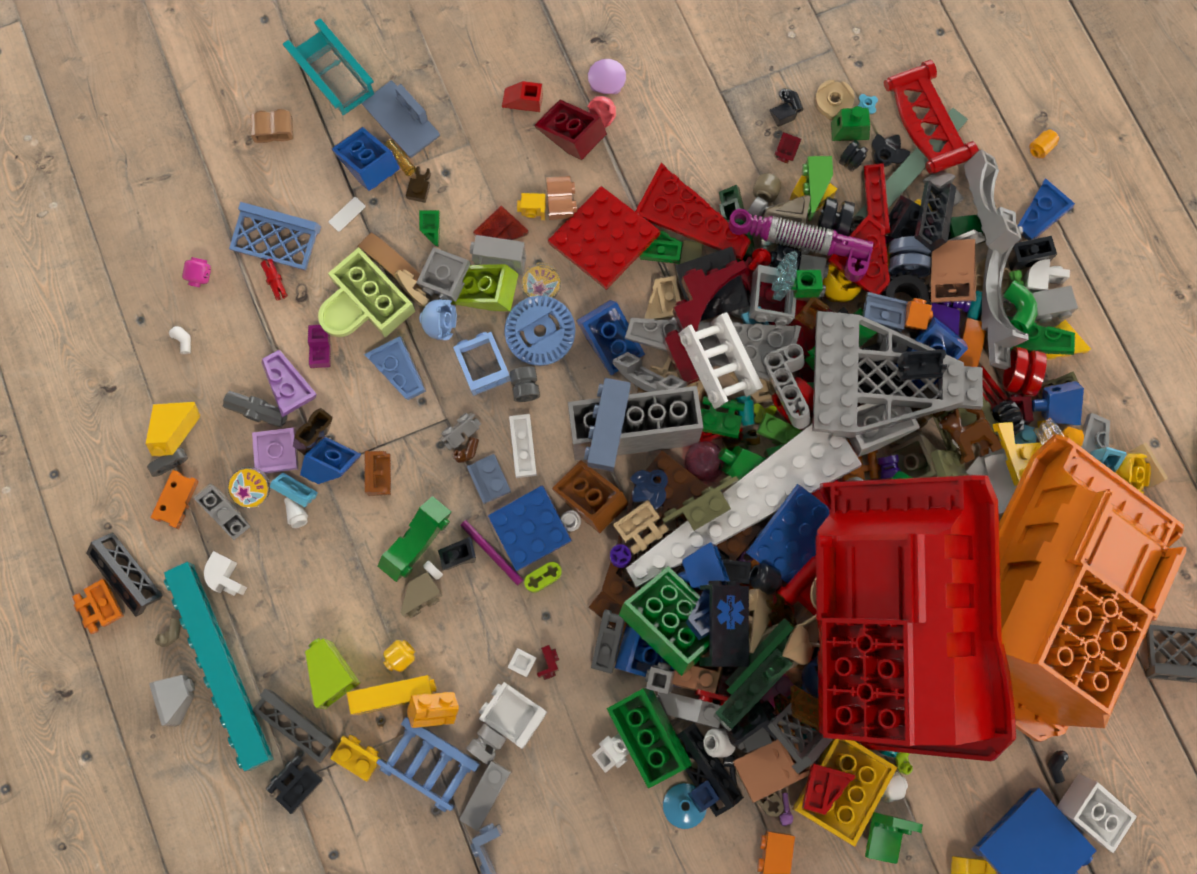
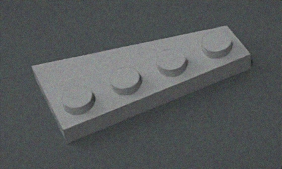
M1093 413L1087 414L1082 430L1084 441L1081 447L1088 453L1100 448L1109 447L1110 420Z

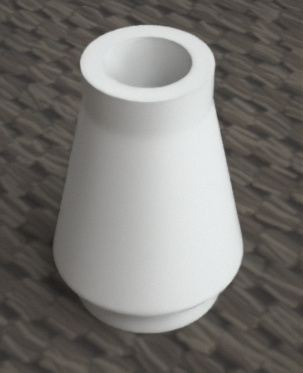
M288 497L285 498L288 524L292 528L306 525L308 515L302 506Z

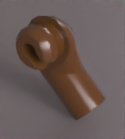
M469 437L467 447L459 451L455 450L453 459L458 463H464L473 459L479 439Z

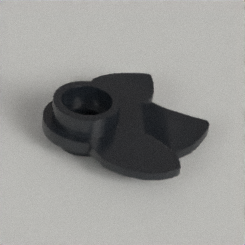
M877 134L872 141V147L875 151L874 161L876 164L884 163V167L891 165V163L901 164L910 155V151L900 149V135L884 139L880 134Z

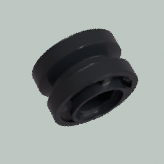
M857 140L846 147L839 160V164L842 166L848 164L847 169L850 172H853L862 164L869 150L865 146L859 148L860 143Z

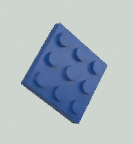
M543 485L488 515L516 571H520L572 542Z

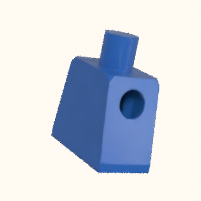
M1077 381L1045 387L1042 399L1032 400L1033 412H1041V416L1050 423L1081 425L1084 388Z
M712 542L684 558L682 563L685 571L677 574L687 584L690 583L692 589L696 591H701L700 585H708L709 581H722V585H727V582L730 581L718 547Z

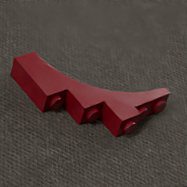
M737 260L725 265L726 268L718 270V268L707 272V276L704 275L702 269L697 271L696 269H691L684 273L685 276L682 277L681 282L690 301H687V299L681 300L673 307V315L681 331L691 324L695 332L698 331L701 316L714 295L729 281L745 273L747 267L744 260L737 262ZM673 330L666 334L667 337L664 338L663 343L678 377L687 382L688 386L700 381V378L684 345L681 343L678 334L680 332Z

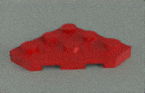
M868 215L850 235V237L873 242L867 272L860 281L854 283L867 293L880 295L890 283L885 228ZM833 254L828 262L844 274L847 257ZM857 260L854 265L856 272H858L857 267L861 260Z

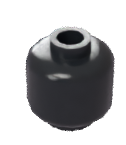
M767 563L755 565L750 571L749 580L751 586L754 589H760L767 595L778 591L782 585L781 572Z

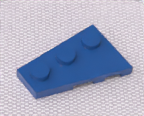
M1045 178L1018 224L1023 229L1021 235L1026 240L1036 239L1071 210L1075 203Z

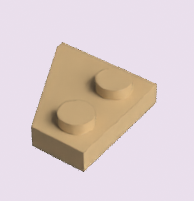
M675 276L655 279L644 319L664 320L674 317L673 307L676 306L677 302L681 301Z

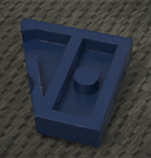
M703 590L686 621L688 627L699 640L710 634V590Z

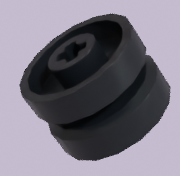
M827 196L818 218V229L820 227L822 228L821 230L825 228V231L833 229L838 234L848 236L855 203L843 201L837 212L838 200Z

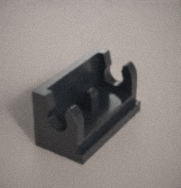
M945 349L902 352L897 360L900 381L942 378L947 369V364H943V359L946 356Z

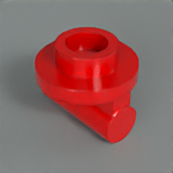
M757 248L752 253V262L749 264V268L754 271L758 265L769 266L771 263L770 253L764 248Z

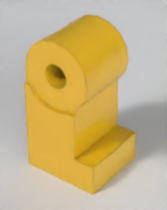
M952 856L950 874H996V871L986 860Z

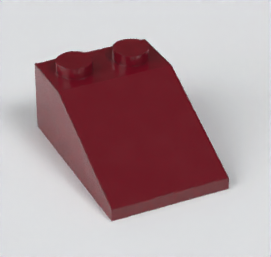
M559 100L534 125L537 130L566 153L580 160H583L607 135L599 116L563 100Z

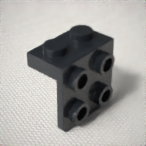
M754 693L722 717L729 741L734 747L738 746L762 727L777 740V737L768 728V725L776 717L773 714L775 709L768 700L764 702L757 693Z

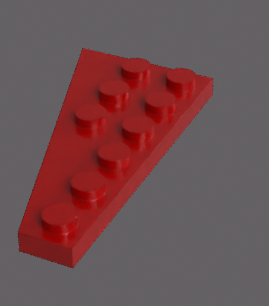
M663 163L659 165L635 212L650 223L718 251L734 247L736 257L742 260L751 243L750 239L744 234L736 235L732 233L729 229V222L719 212H716L701 196L685 185L678 176L670 172Z

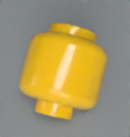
M396 640L383 652L385 658L383 663L391 672L393 670L402 672L414 662V653L416 651L406 640Z

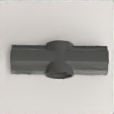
M229 391L223 399V407L225 409L243 414L244 417L256 422L263 421L280 428L286 423L287 415L282 417L278 407L270 405L260 398L254 396L247 397Z

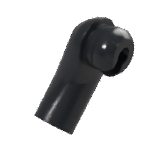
M786 88L780 90L779 97L782 101L791 104L796 113L803 111V106L797 92Z
M1063 750L1054 752L1048 762V768L1055 784L1066 781L1061 769L1068 761L1069 756Z

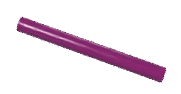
M467 520L461 523L460 526L517 586L520 585L523 579Z

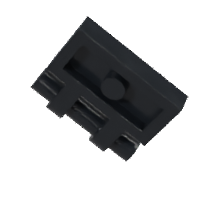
M296 755L292 760H288L285 768L278 775H274L270 780L271 783L266 787V790L271 794L277 788L281 791L275 799L290 814H293L323 781L309 765H306L302 770L298 768V765L303 761L299 755ZM292 773L295 778L286 785L284 781Z

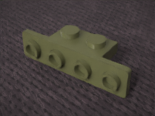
M727 476L720 481L721 485L715 489L711 486L701 492L703 496L696 500L692 497L683 502L684 507L679 510L673 508L664 514L665 518L662 519L664 524L684 514L695 531L728 512L731 508L721 491L735 484L739 479L737 476L733 478Z

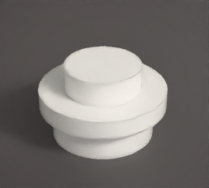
M569 510L562 514L561 520L567 531H575L580 527L581 517L576 511Z

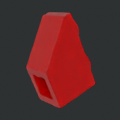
M522 81L505 88L502 108L541 112L543 100L542 83Z

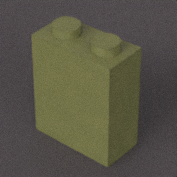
M983 396V407L981 409L985 413V419L989 422L994 432L993 424L998 423V421L993 418L991 405ZM958 408L963 427L977 419L976 414L967 412L965 408ZM953 409L950 411L945 410L944 414L938 418L933 417L947 450L954 452L959 450L953 445L950 434L939 426V423L949 412L953 413Z

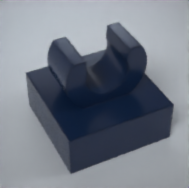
M704 781L688 793L700 813L720 800L708 781Z

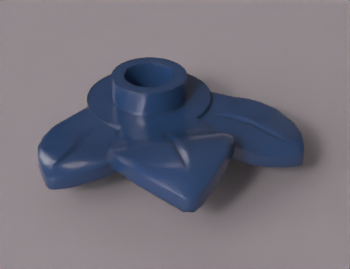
M640 470L630 477V480L636 484L632 493V500L634 502L649 500L655 510L664 503L666 499L664 488L667 486L668 478L663 471L653 470L647 472ZM660 477L661 482L658 484L654 483L653 479Z

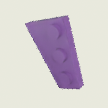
M280 350L262 359V366L282 417L316 398L317 394Z

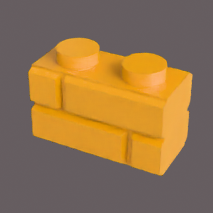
M454 692L413 695L410 698L407 715L412 728L454 724L459 705Z

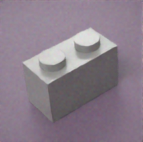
M1072 286L1032 293L1038 308L1035 322L1046 323L1051 321L1052 318L1057 317L1066 319L1071 317L1072 313L1078 309Z

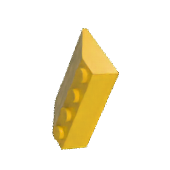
M833 739L825 748L817 765L853 774L855 779L847 785L842 795L835 800L826 815L802 809L807 782L792 810L855 847L898 767L855 741Z

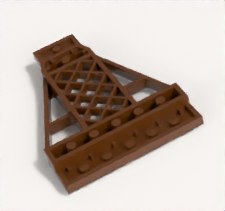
M661 451L645 470L647 472L661 470L668 478L667 486L664 488L666 499L661 505L663 509L659 512L660 519L654 523L655 525L660 520L661 525L664 524L662 519L665 518L664 514L673 508L679 510L684 507L683 502L692 497L696 500L703 496L701 494L702 491L709 488L664 451ZM655 477L653 482L658 484L661 482V478ZM632 495L625 516L632 510L634 504ZM684 514L675 518L676 529L679 528L678 519L683 523L688 521ZM757 524L752 525L717 544L718 550L729 560L736 561L761 528ZM647 527L643 530L640 537L644 538L651 533L650 529ZM669 530L666 533H664L663 539L665 538V534H671L675 530ZM620 535L618 536L616 545H619L622 542V537ZM651 543L649 544V547H647V549H645L644 551H649L651 548H653L651 547ZM610 562L602 591L588 607L601 619L605 609L619 615L624 602L637 592L628 584L633 582L632 579H624L623 568H617ZM683 564L675 567L673 571L677 574L683 567ZM620 569L622 572V578L617 575ZM609 622V625L615 629L616 623ZM626 622L624 624L622 634L624 633L626 626H629Z

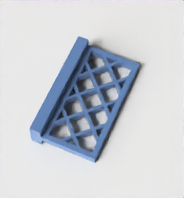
M240 202L238 208L240 214L229 249L265 260L272 259L273 262L306 271L317 234L320 233L321 226L310 220ZM245 217L252 219L254 226L246 231L243 227ZM266 223L271 224L273 231L264 236L260 227ZM285 228L289 229L293 236L283 241L278 232ZM257 229L261 238L251 242L248 234ZM304 233L310 235L309 242L301 246L297 237ZM276 234L280 243L270 247L266 239ZM245 236L249 245L243 248L236 247L238 239ZM295 239L299 248L289 253L285 244ZM264 241L268 250L263 253H257L254 246ZM283 246L287 255L280 259L276 258L273 251ZM300 251L304 255L302 265L295 263L292 258L293 255Z

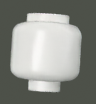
M713 728L705 734L703 742L708 755L712 757H728L735 751V747L730 743L724 728Z
M895 771L881 797V800L885 803L897 801L905 797L908 784L906 779L897 771Z

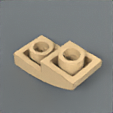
M407 270L396 271L394 275L404 292L419 306L425 307L429 299L425 297L427 294L419 288L413 289L417 282L413 279L414 275Z

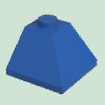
M324 437L304 456L300 476L317 484L339 478L360 458L361 454Z

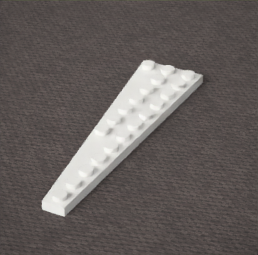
M812 423L722 493L731 510L695 531L689 522L686 521L628 566L626 569L636 588L651 581L667 566L673 569L683 564L682 560L706 544L712 542L717 545L773 515L797 484L801 485L808 492L813 493L820 489V483L833 482L861 467V462L846 438L832 436V433L812 431Z

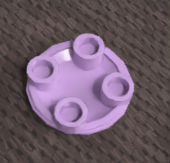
M602 59L595 62L588 72V82L590 83L591 90L602 94H618L626 81V72L623 66L611 59Z

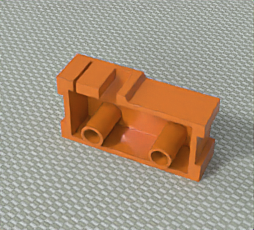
M172 470L150 518L158 522L164 521L169 523V526L179 530L185 518L183 512L185 508L189 509L188 504L199 481L193 477L190 479L184 477L180 472Z

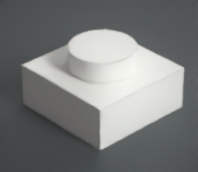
M517 648L507 668L528 677L537 658Z

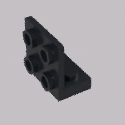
M901 195L889 214L890 233L887 235L894 239L915 236L920 205Z

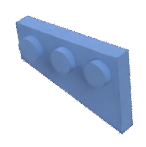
M399 336L364 354L405 399L410 400L426 392L402 337Z

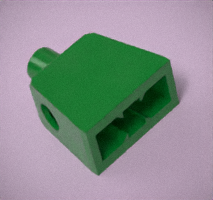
M860 106L840 109L831 122L832 141L869 140V109Z
M735 446L732 452L724 447L718 454V458L725 462L721 471L726 476H731L732 478L737 476L739 480L767 459L739 446Z

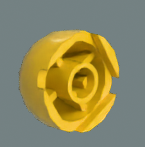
M829 265L827 278H823V285H826V298L832 302L841 303L854 299L862 288L848 280L833 265Z
M1128 453L1115 473L1144 494L1142 490L1144 486H1149L1151 478L1150 463H1146L1144 458H1147V456L1144 454Z

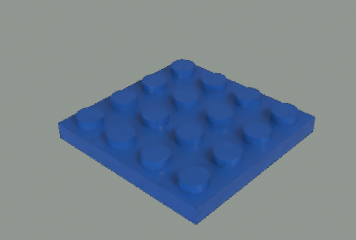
M797 484L746 553L760 564L767 563L781 572V579L788 584L812 556H816L817 530L829 516L828 506Z

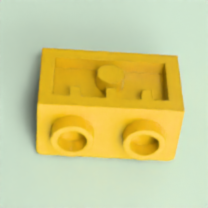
M351 734L348 737L342 736L340 738L341 742L330 759L368 782L378 766V759H382L378 756L379 751L371 746L363 747L359 744L361 740Z

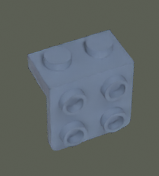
M491 823L479 830L480 834L472 839L473 843L470 845L475 858L479 856L482 864L479 867L482 874H497L484 844L501 836L503 831L500 824L494 826Z

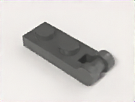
M604 610L591 665L592 669L610 674L614 671L625 621L619 615L613 614L611 610ZM609 622L616 623L615 629L608 627Z

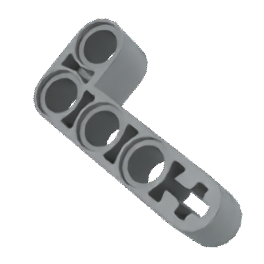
M790 344L766 355L764 361L767 375L791 424L796 428L802 429L810 423L809 408L792 372L804 366V353L800 345Z

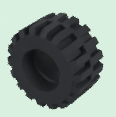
M902 272L897 273L896 276L892 275L889 285L880 294L895 298V293L903 292L910 295L912 299L926 300V304L932 305L930 300L931 292H929L930 285H925L926 280L924 278L920 280L918 274L912 276L911 272H906L904 275Z

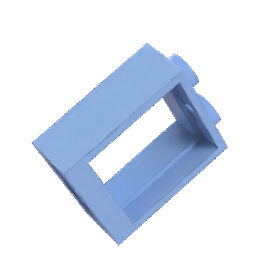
M482 332L476 335V338L469 341L462 340L453 347L473 396L511 381L492 332ZM490 342L501 370L473 381L462 353Z

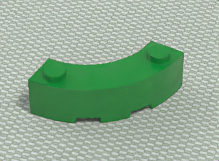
M433 496L430 497L419 507L409 524L410 528L406 531L403 538L400 536L382 554L377 567L395 582L402 576L406 578L412 572V566L431 545L439 532L450 523L448 518L452 511Z

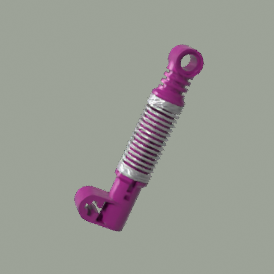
M737 209L730 216L729 229L736 235L750 232V235L755 233V236H758L760 234V237L769 243H774L776 240V244L779 243L781 245L783 243V246L787 245V247L794 245V248L797 247L799 249L801 247V250L804 249L805 251L808 249V251L812 250L815 253L819 251V254L830 256L835 254L847 257L844 274L852 282L860 281L867 272L873 248L872 241L841 235L833 229L825 231V228L821 230L822 228L818 229V226L815 229L814 225L812 228L811 225L807 227V223L805 226H803L804 223L800 225V222L796 224V221L793 224L792 220L789 223V219L785 222L786 219L782 221V218L779 220L778 217L774 216L764 217V219H762V216L757 218V215L752 217V214H749L744 209ZM741 219L744 221V224L738 225L735 223V220ZM857 260H861L857 267L858 272H856L854 265Z

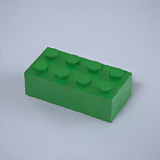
M646 687L606 708L648 789L692 765L653 690L646 689Z

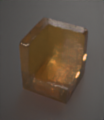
M810 297L795 318L809 329H813L816 325L817 312H826L829 306L816 297Z

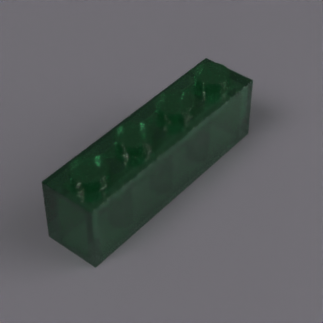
M778 648L714 713L713 716L728 731L749 712L793 665L788 658L782 656L783 653Z

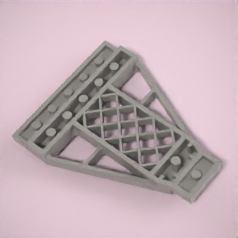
M818 311L816 314L812 431L832 433V436L854 438V436L944 410L950 411L957 408L980 410L983 407L982 368L964 366V362L946 355L943 359V364H947V369L942 378H933L932 380L920 379L925 384L920 390L911 382L912 380H902L904 383L898 388L890 379L895 375L900 378L898 367L894 363H897L902 353L892 351V339L917 351L935 349L861 315ZM859 324L886 336L885 352L862 350L859 348ZM873 361L882 363L877 366ZM865 362L873 369L868 375L859 368ZM885 364L894 371L889 377L880 370ZM874 373L883 380L878 386L870 379ZM858 375L862 378V380H860L859 382ZM937 379H938V389H937V388L935 387V385L933 384V382H934L935 380H937ZM866 382L873 390L869 393H864L859 386ZM887 384L894 392L890 395H885L880 388ZM906 385L915 393L911 397H907L901 391ZM927 387L936 395L932 399H928L922 393ZM857 403L885 405V420L858 427ZM891 406L923 408V410L891 418Z

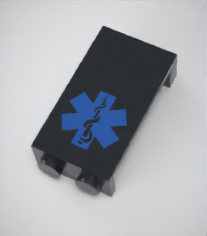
M709 581V585H700V590H710V657H700V666L749 667V586H740L738 581H728L727 585H722V581Z

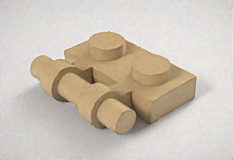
M648 500L613 524L625 543L633 538L635 544L629 548L633 554L640 550L644 551L647 549V545L656 539H661L663 534L669 530L665 524L658 528L654 523L660 519V516ZM648 527L651 533L641 538L639 533Z

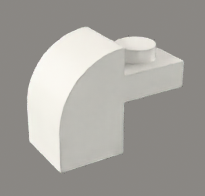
M1050 259L1040 260L1024 275L1023 283L1031 293L1048 290L1049 283L1063 284L1070 277V270L1063 269L1061 266L1050 267Z
M213 551L204 568V579L207 585L218 593L224 590L233 596L236 593L243 595L247 587L229 579L237 563Z

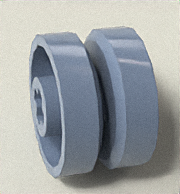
M915 236L901 237L890 241L888 244V257L890 258L888 261L889 275L896 276L900 272L903 275L906 272H911L912 276L918 274V278L930 275L932 268V258L930 257L932 252L916 240Z

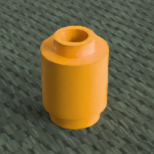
M1051 129L1043 131L1029 145L1032 156L1044 158L1057 146L1059 141L1058 134Z

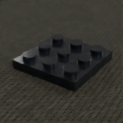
M729 247L675 266L684 299L690 301L681 282L682 277L685 276L684 273L691 269H696V271L702 269L704 275L707 276V272L710 270L726 268V264L737 260L734 247ZM742 275L729 281L714 295L706 306L700 322L726 312L729 313L750 306Z

